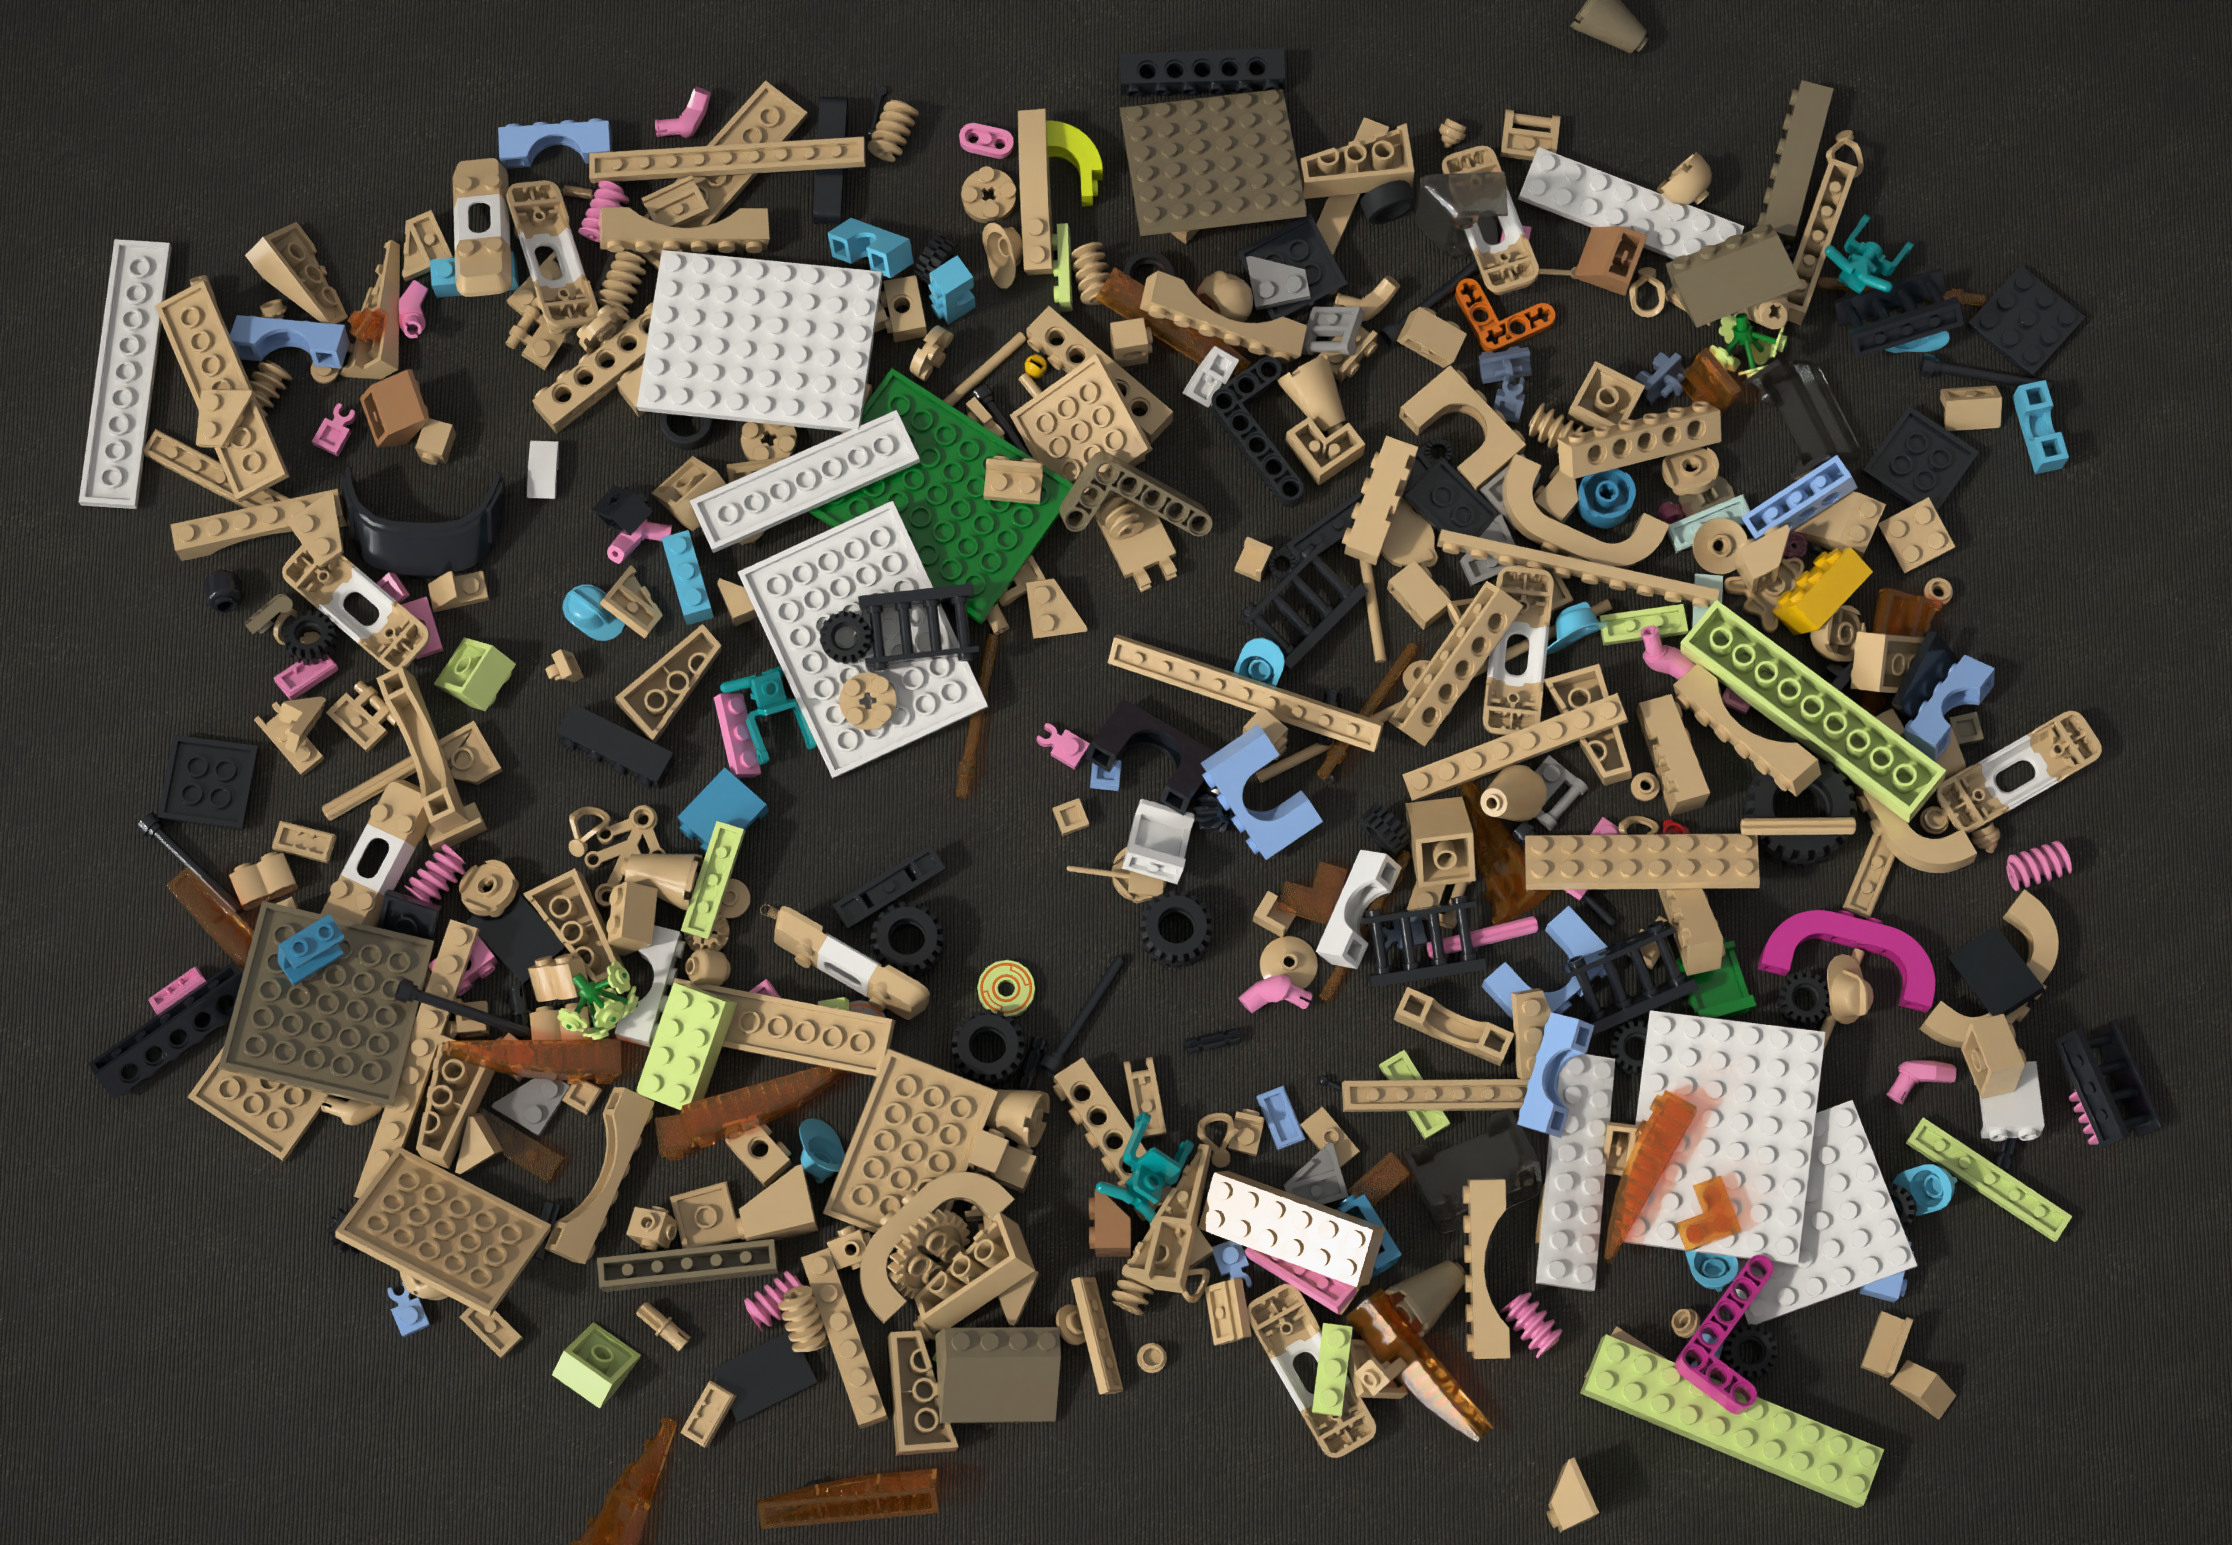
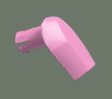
M695 87L686 109L679 118L655 119L656 136L681 135L684 139L692 137L706 114L711 93L703 88Z
M415 280L412 281L399 299V326L409 338H417L418 334H421L425 328L426 323L421 305L428 293V289Z
M645 519L631 536L620 533L608 548L607 555L612 561L619 564L644 539L662 541V537L671 535L672 525L647 522V519Z
M1651 625L1641 630V636L1646 649L1643 653V659L1651 669L1670 674L1679 680L1695 666L1690 659L1681 653V650L1662 645L1658 627L1656 628V626Z
M1274 975L1256 982L1238 999L1251 1013L1269 1002H1278L1284 999L1299 1006L1301 1009H1306L1310 1003L1300 999V997L1311 1000L1312 993L1293 985L1288 976Z
M1905 1061L1898 1067L1900 1074L1886 1095L1903 1105L1915 1083H1953L1956 1079V1068L1952 1064L1937 1061Z

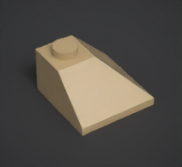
M1575 1458L1569 1459L1563 1465L1548 1504L1550 1508L1547 1511L1548 1519L1553 1528H1559L1560 1533L1589 1521L1599 1514Z

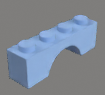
M598 118L590 119L588 122L565 120L560 124L536 122L528 126L508 124L505 127H498L499 159L506 169L531 167L536 155L543 149L553 145H564L573 148L581 155L585 164L589 163V153L612 152V132L609 121Z
M237 315L230 334L237 354L242 360L261 361L267 354L278 348L298 347L304 349L312 356L314 366L342 369L350 344L345 325L284 320L281 318L273 319Z
M1964 655L1958 664L1954 663L1951 666L1945 681L1937 684L1931 699L1922 703L1917 717L1906 724L1903 732L1905 740L1936 762L1950 744L1951 725L1943 716L1950 709L1959 705H1980L1994 687L1995 668Z
M1550 1013L1549 1020L1544 1028L1545 1033L1540 1049L1536 1054L1534 1070L1528 1081L1525 1100L1519 1111L1517 1125L1561 1138L1569 1109L1562 1103L1557 1092L1559 1073L1569 1060L1587 1053L1594 1025L1579 1019Z

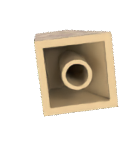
M1453 797L1405 803L1407 831L1411 838L1410 847L1418 888L1476 881L1473 830L1463 798Z
M795 1166L739 1209L740 1218L735 1219L741 1240H746L747 1242L770 1239L777 1241L818 1231L803 1166Z

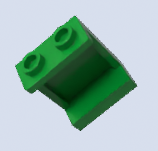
M1723 939L1725 956L1721 959L1720 969L1692 975L1699 988L1687 994L1694 1016L1724 1020L1752 1012L1756 1007L1753 995L1749 996L1734 951L1736 947L1734 941L1726 942ZM1679 956V958L1677 959L1679 969L1681 972L1686 973L1681 957Z

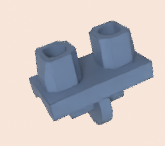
M1515 346L1510 347L1507 351L1497 353L1487 351L1482 352L1479 356L1482 384L1502 381L1506 374L1510 375L1509 383H1513L1514 378L1532 375L1530 350L1528 347L1520 348Z
M1660 352L1652 362L1653 368L1657 371L1651 375L1644 370L1635 377V381L1645 385L1643 395L1645 402L1652 405L1661 396L1666 398L1670 393L1675 396H1680L1683 393L1680 383L1685 379L1683 376L1685 369L1681 364L1682 357L1676 352L1672 356Z

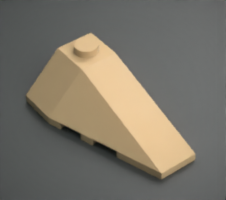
M297 222L262 237L245 255L262 278L319 322L339 324L348 318L335 289L329 287L324 277L327 274L325 267L319 266L314 254L317 250L313 242Z

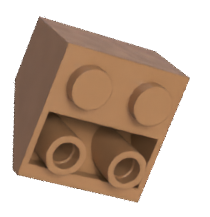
M1622 226L1592 227L1573 278L1626 296L1648 235Z
M412 369L402 371L372 384L360 397L377 448L407 445L429 420L428 408L423 402L420 386L415 379Z
M1095 1189V1197H1089L1090 1220H1095V1227H1089L1090 1249H1095L1096 1257H1131L1130 1217L1107 1195L1101 1194Z

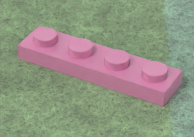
M1249 1247L1245 1249L1247 1258L1337 1314L1356 1294L1355 1287L1255 1249Z

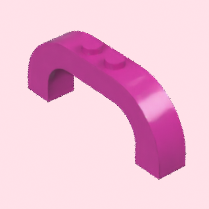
M1825 910L1802 912L1781 923L1772 933L1762 950L1757 969L1786 976L1790 971L1795 948L1801 943L1812 939L1825 940L1883 955L1896 964L1902 976V991L1898 1006L1926 1013L1932 1007L1935 993V974L1927 953L1911 936L1896 928L1882 925L1883 922L1875 918H1866V920L1855 918L1853 913L1842 910L1837 913Z

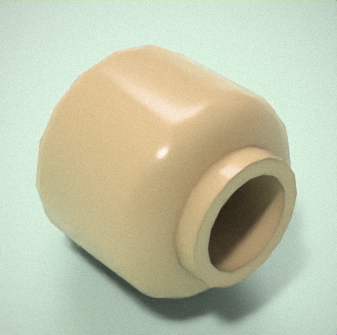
M697 949L687 960L685 970L689 980L693 981L696 985L709 984L721 986L730 975V963L720 951Z

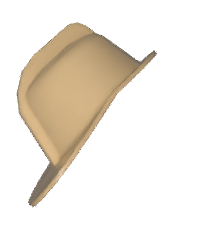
M988 223L984 227L982 241L987 254L990 273L998 287L1008 288L1014 281L1016 266L1020 264L1023 257V241L1015 228H1002L997 223Z
M1844 954L1835 956L1827 969L1830 1010L1834 1019L1839 1023L1850 1024L1855 1022L1860 1016L1866 1015L1871 1008L1874 998L1873 989L1863 979L1861 968L1855 959Z

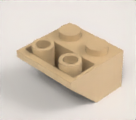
M1788 524L1781 528L1779 525L1774 526L1764 533V537L1756 541L1753 538L1749 539L1739 546V550L1736 553L1735 568L1750 594L1776 582L1790 532Z

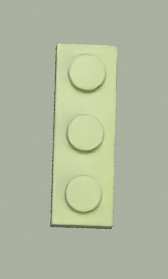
M1068 223L1057 224V234H1052L1053 251H1058V260H1053L1054 277L1058 276L1059 286H1054L1055 303L1059 302L1062 312L1073 311L1072 267L1070 260L1071 233Z
M1683 604L1599 616V622H1607V626L1601 629L1603 646L1643 640L1641 630L1651 625L1656 626V628L1658 627L1660 638L1688 633Z
M1405 1050L1379 1064L1387 1080H1423ZM1407 1111L1424 1140L1450 1126V1122L1443 1111Z
M1323 1323L1312 1413L1342 1416L1353 1327Z

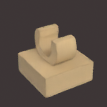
M560 649L551 654L555 664L545 669L549 679L555 678L556 681L563 679L575 683L584 678L573 652Z

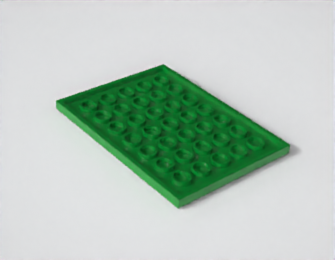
M891 368L863 407L861 425L897 410L920 458V462L808 512L834 528L893 501L933 588L973 584L974 598L969 599V603L966 604L967 615L978 623L983 624L1060 516V505L1074 484L1043 465L1040 504L984 500L986 459H993L995 456L1008 457L1011 461L1033 458Z

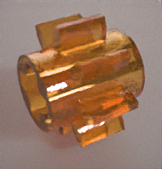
M364 308L362 312L354 310L347 320L352 324L349 332L365 343L369 338L377 340L384 331L380 327L381 317L368 308Z

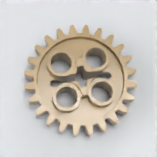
M937 1209L935 1214L929 1211L925 1220L918 1217L917 1225L915 1227L911 1224L909 1225L910 1232L908 1234H901L903 1241L894 1245L898 1250L890 1255V1258L894 1260L887 1266L891 1270L888 1274V1277L892 1280L890 1282L891 1285L902 1295H907L910 1299H913L940 1271L945 1272L952 1265L953 1258L960 1251L963 1253L966 1251L964 1246L970 1243V1240L966 1238L970 1234V1231L966 1229L967 1223L956 1213L950 1212L948 1209H945L944 1212ZM922 1245L932 1254L939 1257L941 1261L939 1263L935 1262L918 1250L917 1247Z

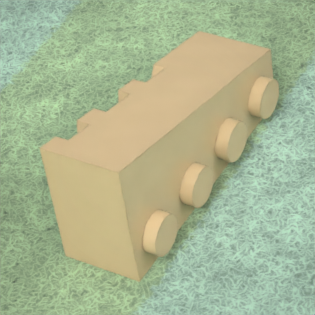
M1407 123L1397 126L1396 130L1387 133L1382 131L1374 134V137L1360 142L1359 139L1348 142L1347 146L1339 149L1331 148L1301 158L1299 174L1304 199L1367 193L1382 184L1396 180H1405L1412 188L1414 165Z
M1386 436L1380 453L1376 452L1370 467L1374 469L1371 478L1366 477L1361 493L1365 495L1362 503L1357 502L1351 516V518L1355 519L1353 528L1347 527L1342 540V543L1346 545L1344 554L1373 565L1377 564L1413 469L1418 451L1417 446Z
M702 624L615 697L619 707L649 741L656 743L721 653V644Z
M1599 664L1544 679L1545 689L1560 714L1609 696ZM1618 726L1577 741L1604 786L1632 778L1631 767Z
M1672 694L1639 703L1636 708V714L1669 815L1674 816L1702 808L1710 791L1699 766L1697 756L1692 748L1688 729L1684 727L1681 720L1682 711L1679 702H1674Z
M578 870L568 871L523 893L572 956L582 957L587 975L596 984L608 979L607 967L611 966L613 962L618 961L625 968L619 954L607 943L608 932L605 922L584 875Z
M1658 889L1668 921L1675 929L1673 936L1686 975L1689 976L1720 969L1721 959L1725 956L1723 936L1709 906L1706 892L1703 889Z
M439 1034L436 1058H434L431 1085L428 1087L425 1112H423L416 1149L422 1159L449 1169L462 1143L468 1116L476 1113L498 1064L491 1053Z
M998 1212L992 1218L993 1224L985 1232L980 1230L973 1237L975 1242L964 1253L960 1251L953 1258L952 1265L945 1272L940 1271L914 1297L922 1321L939 1332L944 1328H951L1035 1271L1019 1225L1001 1212Z
M921 1331L890 1332L888 1336L896 1455L956 1451L959 1447L950 1423H940L938 1383L932 1370Z

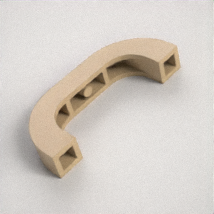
M1515 454L1511 459L1502 486V498L1506 513L1516 529L1529 540L1541 545L1543 551L1553 554L1559 553L1566 557L1612 567L1629 569L1645 560L1663 540L1670 524L1646 513L1639 517L1630 538L1616 544L1601 542L1547 517L1537 508L1532 495L1533 483L1541 465L1518 454Z
M1893 708L1875 717L1905 739L1903 735L1904 727ZM1852 781L1857 794V804L1861 811H1867L1871 818L1870 825L1874 834L1877 837L1881 836L1893 855L1906 865L1924 872L1945 873L1961 869L1975 861L1977 852L1963 829L1941 839L1922 837L1915 833L1905 820Z
M2024 889L2003 916V919L2018 929L2025 937L2029 951L2026 965L2040 981L2044 989H2046L2047 986L2043 982L2050 974L2056 962L2059 945L2058 933L2054 920L2046 907ZM1940 1001L1919 1029L1942 1044L1961 1048L1970 1022L1991 1016L1989 1013L1980 1017L1963 1016ZM2027 1003L2005 1016L2008 1024H2012L2015 1019L2018 1022L2022 1021L2030 1010L2026 1006Z
M956 1172L943 1175L928 1183L918 1193L913 1189L903 1198L901 1202L904 1206L897 1213L891 1210L879 1221L883 1226L870 1239L862 1257L860 1283L867 1304L883 1324L906 1304V1300L891 1285L886 1272L887 1259L895 1249L894 1245L903 1241L901 1234H908L910 1232L909 1225L911 1224L915 1227L918 1217L925 1220L929 1211L933 1213L944 1203L954 1200L967 1201L975 1205L992 1222V1218L998 1212L1002 1213L1014 1201V1198L1000 1184L986 1176L970 1172Z

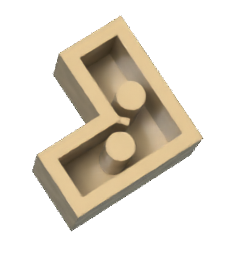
M1308 417L1287 431L1285 443L1318 486L1364 455L1365 443L1350 423H1347L1326 438L1313 420Z
M989 1129L988 1132L981 1130L968 1160L969 1172L986 1176L998 1184L1024 1194L1037 1162L1036 1156L1032 1155L1033 1150L1022 1145H1017L1016 1148L1009 1146V1140L1004 1139L1006 1135L997 1130Z

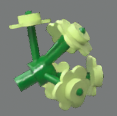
M1734 313L1733 316L1728 315L1721 318L1722 326L1719 328V334L1724 336L1725 342L1729 345L1725 349L1711 345L1708 355L1718 369L1735 372L1741 362L1732 353L1737 344L1744 345L1750 370L1739 372L1738 374H1746L1747 379L1753 378L1756 380L1758 376L1764 375L1762 369L1769 368L1770 365L1756 368L1755 363L1763 365L1769 358H1775L1778 351L1783 352L1784 347L1788 346L1786 342L1788 336L1783 335L1784 326L1781 327L1777 339L1753 332V327L1747 320V314Z
M618 961L613 962L611 966L607 967L608 979L598 984L594 980L589 982L581 973L572 979L581 990L579 992L581 999L574 1012L565 1008L560 1009L557 1018L562 1021L561 1024L564 1028L573 1032L577 1030L583 1032L588 1027L589 1023L580 1016V1012L585 1003H587L594 1027L586 1030L582 1035L583 1037H592V1040H602L609 1035L608 1031L616 1027L615 1024L620 1018H625L628 1012H634L635 1008L638 1007L637 1002L639 998L635 996L636 986L632 987L627 998L617 995V992L622 994L629 991L631 987L629 982L630 976Z

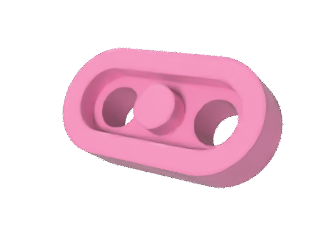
M969 123L961 129L959 134L962 148L970 153L1002 159L1008 157L1014 148L1012 135L1004 129ZM972 137H976L978 141L976 143L969 142V139ZM998 143L1005 145L1002 149H998L995 146Z

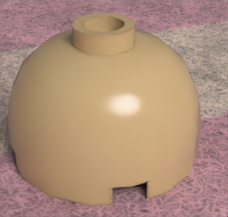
M1696 152L1683 161L1672 172V175L1669 177L1670 180L1668 182L1664 180L1657 188V191L1674 204L1684 206L1694 201L1698 205L1709 195L1706 189L1712 179L1710 166Z
M1841 605L1819 630L1811 632L1812 645L1819 655L1829 661L1849 662L1854 660L1852 658L1855 654L1854 643L1857 632H1866L1865 624L1860 623L1857 616L1861 615L1859 611L1852 606Z

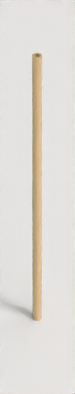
M1606 599L1592 606L1591 609L1597 617L1611 610L1612 607ZM1555 625L1549 627L1548 641L1557 637ZM1528 638L1506 649L1505 662L1529 650ZM1489 658L1485 660L1483 667L1477 671L1474 677L1488 670ZM1402 701L1368 718L1385 722L1391 718ZM1334 739L1330 746L1315 743L1257 772L1256 775L1259 781L1262 783L1333 748Z

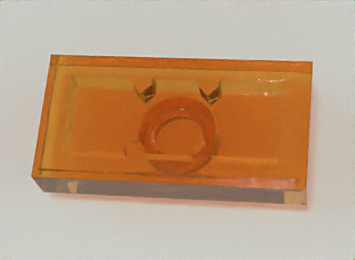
M1390 1152L1352 1185L1348 1191L1351 1195L1355 1194L1357 1198L1365 1194L1374 1208L1407 1179L1411 1173L1393 1152Z

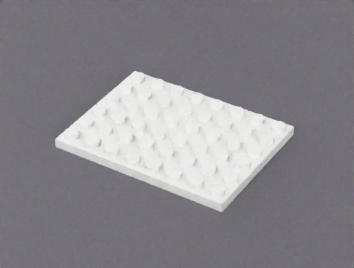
M662 250L637 401L638 411L844 432L852 429L859 430L880 299L882 272Z
M893 501L738 572L833 779L988 708L968 662H959L957 657L890 664V669L872 671V667H867L865 664V658L874 657L872 642L870 650L867 651L863 659L860 658L858 662H850L849 664L835 662L828 657L822 648L819 639L820 629H822L824 621L828 620L833 613L834 615L839 613L838 611H852L855 614H859L866 620L871 629L870 615L866 614V610L861 611L859 608L858 596L933 588ZM923 604L912 605V609L909 612L914 653L931 651L927 610L923 608ZM940 604L938 615L942 650L959 648V642ZM895 607L883 608L884 612L881 613L885 656L902 654L898 611H895ZM842 627L835 634V642L841 648H850L856 643L857 633L851 627ZM857 674H878L886 678L895 690L897 697L896 711L891 719L879 729L861 730L850 724L840 710L839 697L846 681ZM865 694L864 699H860V705H865L866 709H871V705L876 703V698H871L870 694Z
M1650 1011L1635 1125H1638L1635 1147L1632 1149L1621 1242L1751 1259L1755 1255H1764L1771 1262L1798 1265L1826 1032Z

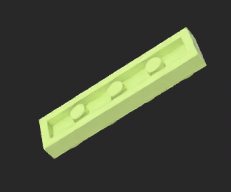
M716 821L681 928L682 932L710 940L745 834L744 829Z

